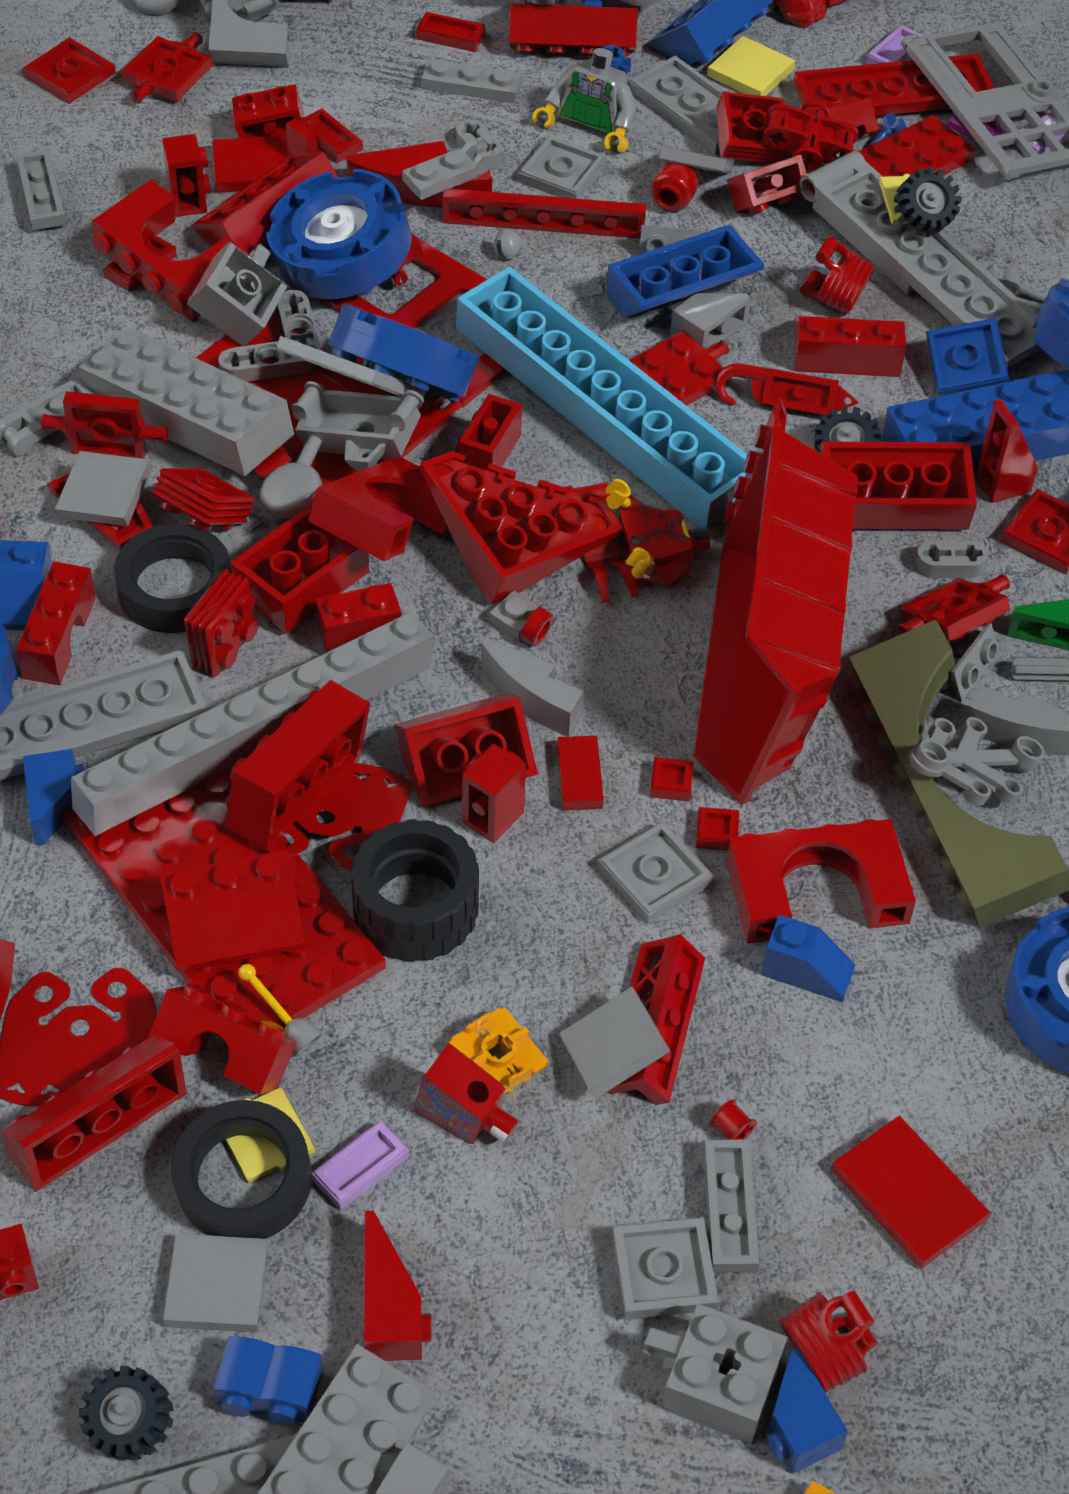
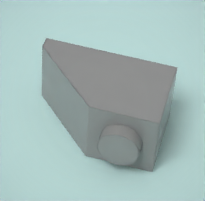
M696 293L686 301L678 303L673 309L670 336L672 337L685 330L701 346L709 348L720 340H725L748 322L751 297L744 293Z

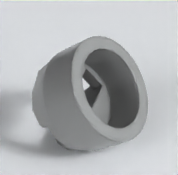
M500 230L493 243L494 253L500 259H512L519 253L523 241L513 231Z

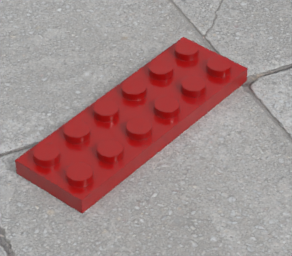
M978 53L948 56L976 92L995 89ZM913 60L794 72L793 83L801 104L809 100H817L825 103L828 109L871 98L876 116H885L889 113H917L920 111L950 109L949 105Z

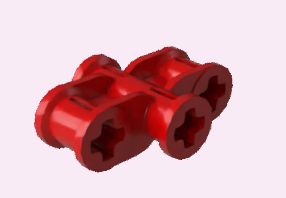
M809 100L804 102L800 109L783 103L771 105L766 113L768 127L764 130L763 141L771 148L793 153V157L801 155L805 170L814 171L821 166L822 162L829 164L854 151L853 146L858 139L859 132L850 123L828 118L829 109L825 103Z

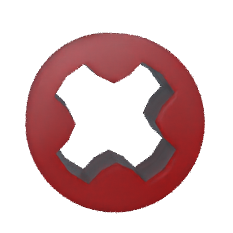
M731 1099L725 1102L713 1114L709 1125L715 1127L728 1140H745L754 1130L757 1121L751 1119L736 1105L735 1099Z

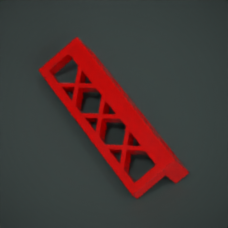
M681 934L642 943L629 988H634L641 1000L654 986L653 994L644 1003V1006L668 1045L670 1052L609 1090V1094L638 1089L655 1105L670 1103L706 958ZM663 954L662 959L650 970L653 956Z

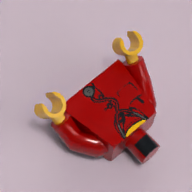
M614 479L605 489L606 493L609 494L606 498L608 507L617 509L620 506L621 509L619 512V522L624 529L618 535L625 562L627 565L632 566V574L635 577L637 589L653 584L669 587L691 571L694 551L710 549L708 529L702 527L687 530L680 511L662 510L645 505L630 495V487L621 479Z

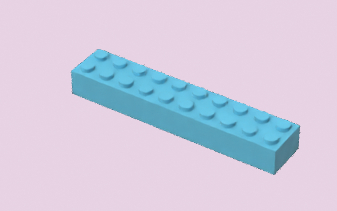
M510 266L457 298L456 329L698 527H706L710 530L723 520L727 502L729 500L735 501L736 499L733 498V492L738 476L745 477L746 475L743 469L747 453Z

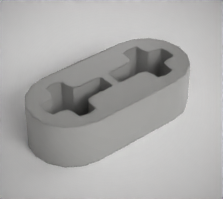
M464 120L460 122L456 128L457 146L462 149L468 141L482 138L488 144L487 151L493 150L499 156V163H497L494 169L500 167L502 164V145L480 121Z
M931 540L919 546L915 567L921 575L929 578H975L982 575L985 571L989 553L987 548L977 541Z

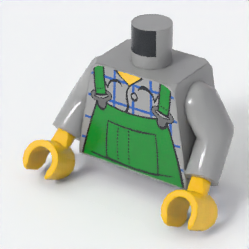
M598 48L593 51L592 61L584 60L578 66L570 67L554 84L545 100L546 107H540L533 112V121L537 123L543 113H547L548 120L545 122L544 128L552 127L555 122L553 112L556 109L558 110V116L609 133L605 137L604 145L610 151L613 149L615 140L619 139L617 151L625 152L628 148V140L624 135L630 130L636 111V103L630 86L627 85L626 73L611 67L613 53L607 49Z

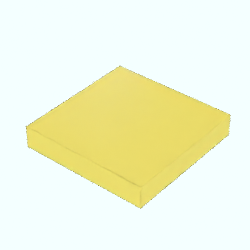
M742 36L708 66L707 76L741 93L766 96L795 69L796 60Z

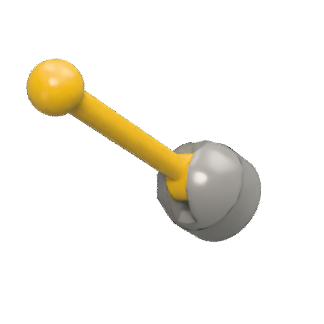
M251 964L242 965L239 969V977L243 981H249L285 1023L286 1031L284 1035L297 1041L293 1055L295 1057L299 1056L322 1036V1033L308 1019H292L255 976L256 970Z

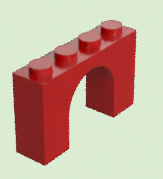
M150 179L92 220V245H94L99 253L107 255L116 262L125 273L134 275L151 293H156L169 303L174 311L182 313L193 322L201 314L187 305V302L213 257L229 241L247 255L250 253L225 236L204 253L192 259L169 260L154 254L148 249L146 243L175 222L176 197Z
M402 457L389 459L322 485L316 489L310 502L312 510L308 522L382 561L404 553L414 520L442 535L450 532L419 466Z
M867 819L859 823L843 825L825 824L817 828L784 829L780 832L757 835L747 833L739 837H731L729 840L726 862L747 944L769 941L779 914L792 918L783 879L795 869L808 865L832 867L841 871L853 881L860 894L869 929L910 924L916 899L892 819Z

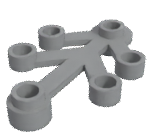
M969 717L960 728L962 738L956 751H948L945 745L955 735L956 728L949 720L937 718L928 730L930 739H925L921 743L915 744L909 753V758L915 770L921 775L928 777L943 776L963 788L965 799L975 806L984 805L991 795L992 790L988 783L996 787L995 794L1002 802L1012 805L1023 794V786L1016 779L1006 777L989 766L1011 765L1015 770L1026 773L1037 768L1045 757V750L1037 740L1028 736H1020L1011 749L975 750L977 744L986 735L988 728L979 718ZM956 767H962L981 779L972 778Z

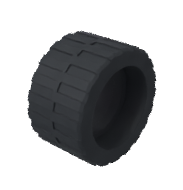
M409 819L398 823L396 821L387 824L382 829H377L359 846V851L354 855L351 871L353 917L355 923L378 951L385 953L386 956L393 959L399 958L410 962H415V960L428 961L451 953L454 948L461 946L466 941V937L469 933H472L475 927V919L478 917L479 865L476 863V854L473 848L469 847L467 840L462 835H458L452 828L446 825L442 826L434 821ZM406 874L430 875L442 880L452 889V892L441 901L424 907H405L394 904L385 899L378 891L390 880Z

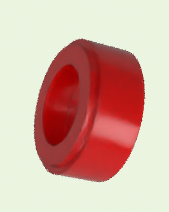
M541 606L536 608L526 621L521 631L520 639L531 646L538 645L546 636L553 623V613Z

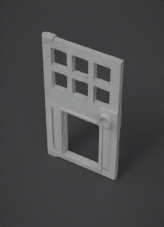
M998 22L924 36L915 34L906 36L901 40L903 48L1005 179L1018 178L1020 174L1069 164V149H1065L1055 137L1056 135L1069 134V108L1062 101V97L1047 79L1043 78ZM979 40L1015 85L976 92L941 47ZM1050 110L1060 123L1046 125L1036 112ZM1023 115L1033 128L1020 131L1011 121L1010 117ZM997 121L1006 134L992 136L983 123ZM1042 139L1052 152L1038 154L1028 141ZM1015 144L1025 158L1011 160L1001 147Z

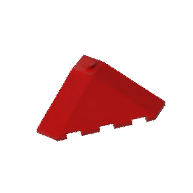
M454 451L421 462L419 466L470 575L491 604L505 599L512 591L517 593L524 591L618 536L624 529L602 499L589 496L586 503L565 496L567 488L540 479L537 486L515 480V471L488 463L486 470L465 464L466 455Z

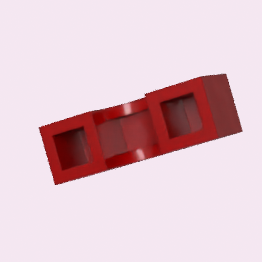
M53 561L16 648L22 679L61 685L72 658L70 646L73 625L85 626L96 599L91 568Z
M186 983L182 987L167 989L148 1038L154 1035L173 1042L179 1048L180 1054L188 1056L203 1052L210 1035L213 1032L217 1033L225 1040L229 1049V1060L223 1076L260 1095L278 1089L297 1043L296 1040L284 1035L286 1030L283 1027L266 1020L258 1022L248 1017V1011L242 1006L231 1002H223L222 1004L209 997L211 994L209 990L196 984Z

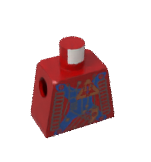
M450 1043L447 1044L423 1076L413 1107V1111L469 1144H474L484 1130L505 1143L519 1123L518 1119L499 1107L506 1090L504 1085Z

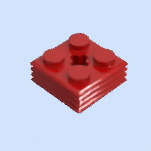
M723 91L716 105L720 156L729 159L760 161L762 163H776L784 160L787 155L786 151L771 148L763 141L764 130L768 127L766 119L767 109L773 104H785L784 99Z
M163 468L159 470L161 475L156 477L158 480L154 484L156 489L151 492L153 496L162 500L160 506L163 509L176 514L185 513L191 517L189 522L193 526L203 530H211L212 525L224 529H232L233 524L248 522L246 517L251 515L249 510L253 509L251 503L256 502L255 498L203 468Z
M228 569L223 570L185 616L184 623L193 669L198 667L199 672L205 670L206 675L212 673L213 678L218 676L224 668L229 669L232 667L237 658L238 649L245 641H252L255 637L259 623L254 619L253 615L255 596L250 593L248 577L242 579L241 574L235 576L234 571L229 573Z

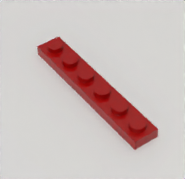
M461 189L443 191V223L638 239L641 237V226L645 225L646 204Z

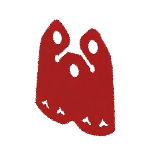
M355 763L297 822L309 833L332 837L353 830L355 826L361 827L363 829L362 833H354L334 841L329 845L328 849L329 855L346 870H352L353 858L346 856L344 849L349 845L360 846L377 829H382L387 824L396 821L397 823L400 822L413 784L408 779L388 769ZM354 773H358L361 775L370 774V776L366 777L364 780H361L358 776H355ZM384 779L390 780L391 783H397L399 786L388 787ZM322 811H329L334 814L335 819L332 823L323 824L317 820V814ZM292 825L284 834L292 836L294 842L287 847L279 846L275 842L268 849V852L287 850L288 856L291 857L304 852L308 848L309 839L296 826Z
M113 968L94 982L91 993L93 998L112 1011L120 1012L122 1014L120 1020L113 1021L110 1015L95 1005L68 1006L51 1018L47 1025H40V1017L47 1016L69 999L70 987L65 981L50 972H41L32 977L10 1000L5 1014L0 1043V1099L22 1106L41 1107L56 1093L48 1091L46 1094H41L48 1084H51L60 1091L68 1090L82 1081L94 1068L105 1066L120 1057L130 1045L137 1042L142 1043L148 1039L156 1018V1009L151 992L130 971L124 968ZM122 982L126 985L127 991L122 997H112L108 994L110 984ZM42 986H49L54 990L52 999L47 1002H40L35 998V991ZM79 1019L87 1021L90 1025L89 1031L82 1036H76L70 1030L71 1024ZM20 1083L25 1093H20L17 1089L8 1090V1088Z

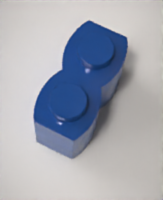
M229 1336L213 1388L216 1403L221 1405L225 1412L235 1416L245 1417L250 1412L265 1413L272 1422L284 1426H293L296 1422H305L312 1412L324 1369L322 1355L299 1347L275 1346L258 1339Z

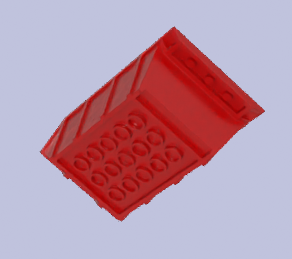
M780 397L775 402L767 424H760L754 441V447L757 448L755 451H748L743 469L746 475L745 477L738 476L733 492V498L736 499L735 501L729 500L727 502L723 515V522L725 523L693 750V757L742 805L749 801L754 789L786 770H790L796 756L803 749L804 740L820 709L824 708L827 702V695L840 671L850 553L853 543L852 532L855 501L858 491V476L785 432L787 412Z

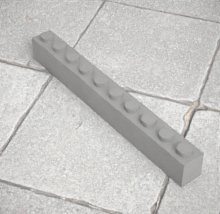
M412 612L380 626L72 776L73 810L93 835L96 836L232 768L239 759H246L255 751L259 741L265 735L271 736L280 727L288 713H295L304 705L306 698L313 690L319 691L330 679L367 700L431 668L434 635Z

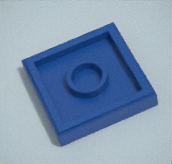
M996 318L926 331L938 396L1009 382Z

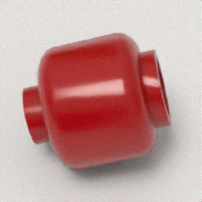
M670 162L663 164L651 183L650 192L653 200L665 210L680 211L688 206L698 189L697 174L691 166Z

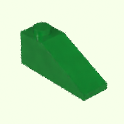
M1069 599L1015 606L1007 637L1069 650Z

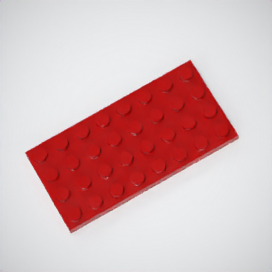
M229 770L96 836L93 835L73 809L62 814L63 823L176 970L160 873L269 853L268 850L265 851L226 827L228 814L226 802L232 785ZM283 835L276 841L279 846H290ZM299 854L289 857L296 888L305 948L178 972L186 983L196 984L209 990L211 993L210 998L222 1004L223 1002H231L240 1005L248 1011V1017L258 1022L262 1020L270 1021L284 1029L286 1027L285 1023L249 981H243L239 977V969L242 965L251 964L256 970L255 976L292 1019H304L386 969V959Z

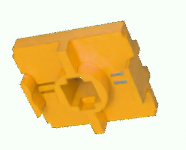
M499 1007L495 1011L481 1016L465 1026V1031L463 1030L456 1034L448 1042L502 1083L506 1089L504 1094L507 1093V1095L513 1092L516 1086L530 1081L532 1076L548 1067L549 1063L529 1037V1030L526 1026L522 1028L506 1007L502 1009ZM495 1046L499 1047L505 1056L497 1059L488 1050Z

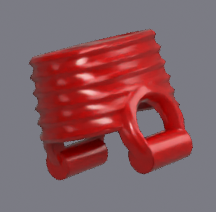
M827 237L815 258L819 263L824 264L830 272L826 275L812 270L802 284L800 292L803 296L810 297L816 302H821L823 305L826 304L828 307H833L834 310L838 309L840 312L849 314L867 285L875 265H871L870 261H866L864 257L861 258L859 254H855L853 250L837 242L835 238ZM834 251L841 254L837 264L830 259ZM822 282L823 285L821 286L819 292L815 291L818 284Z
M855 1290L849 1291L843 1296L833 1297L829 1301L821 1292H817L815 1296L809 1297L808 1301L803 1302L799 1307H795L794 1311L788 1312L787 1316L781 1317L779 1321L794 1350H800L825 1393L829 1389H835L836 1386L843 1385L846 1381H851L852 1378L858 1377L862 1373L866 1374L868 1368L864 1357L868 1351L878 1344V1341L869 1329L875 1321ZM842 1306L848 1316H841L832 1320L833 1312ZM847 1327L849 1333L840 1334L836 1331L839 1328Z

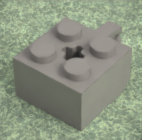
M229 241L213 257L187 305L240 345L246 346L265 328L287 285L264 268L271 253L268 249L259 244L256 250H252L247 255Z
M697 1303L687 1332L676 1330L674 1335L650 1328L643 1345L642 1355L662 1364L661 1370L670 1375L665 1386L662 1405L672 1414L752 1444L781 1364L788 1337ZM721 1371H724V1372H727L728 1374H727V1375H724V1374H721L720 1372H721Z

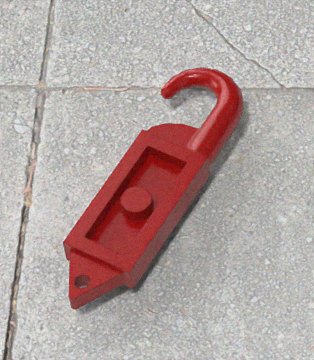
M734 363L724 367L718 373L715 381V391L718 397L724 403L732 406L736 404V400L730 397L725 390L727 380L732 377L752 380V394L756 401L761 404L774 406L777 398L780 397L785 408L829 416V411L833 409L837 412L841 410V407H851L858 404V401L839 385V380L743 363ZM846 398H851L850 404L845 403Z

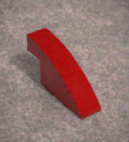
M444 141L347 155V176H354L353 169L374 172L388 179L395 186L402 203L427 207H443V192L423 200L419 199L402 180V171L446 154L448 151ZM488 170V172L478 175V178L450 189L492 192L491 173Z

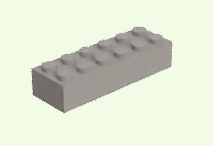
M128 328L119 334L118 337L79 366L84 385L94 394L140 399L141 414L146 425L168 427L169 440L243 476H246L294 435L287 400L132 328Z

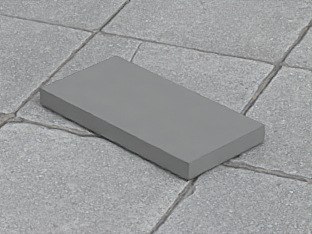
M677 56L671 57L628 81V86H630L631 92L714 155L720 153L716 105L724 90Z
M283 336L279 338L276 347L278 351L402 397L404 391L413 390L424 397L426 392L424 389Z

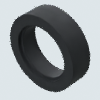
M164 524L138 533L121 548L114 565L120 606L132 621L146 629L161 633L186 632L185 616L223 570L228 569V572L231 573L230 557L226 547L209 531L187 524ZM168 558H187L198 561L211 573L208 582L201 590L192 595L176 599H163L151 596L144 592L137 584L140 574L148 566Z
M230 1101L204 1111L182 1132L172 1155L171 1176L180 1206L188 1220L199 1231L208 1236L269 1238L285 1229L299 1215L306 1204L312 1184L311 1162L307 1144L301 1130L286 1113L270 1104L259 1101ZM254 1135L265 1138L275 1144L286 1159L285 1175L278 1189L265 1201L252 1207L240 1209L220 1206L207 1198L199 1188L198 1176L201 1164L209 1151L220 1142L234 1136Z

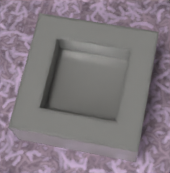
M512 591L489 612V623L519 642L521 640L520 634L526 621L539 606L516 591Z

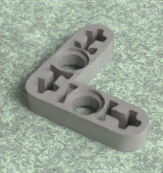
M298 290L284 291L277 304L278 318L283 337L321 350L307 295ZM291 306L296 307L298 314L292 315ZM295 328H305L308 330L303 334L290 332ZM278 341L230 348L223 351L218 359L220 370L246 382L310 373L317 370L320 366L278 351V348H276ZM267 357H275L279 359L278 362L273 364H266L262 362V360Z

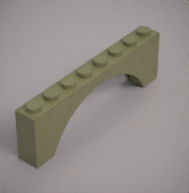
M933 620L849 656L853 672L847 674L856 696L863 693L867 701L862 704V707L870 725L878 723L882 731L877 734V737L885 755L888 756L893 753L897 761L892 767L901 787L909 785L912 792L911 795L907 796L916 818L924 816L928 824L923 830L932 850L940 848L944 859L939 860L948 883L956 881L961 892L956 893V898L965 917L972 914L978 927L981 928L1068 891L1069 869L1051 836L1016 834L977 820L957 807L942 792L932 777L918 773L910 761L909 753L915 744L923 741L925 723L930 707L937 693L951 676V670L955 666L952 648L937 620Z

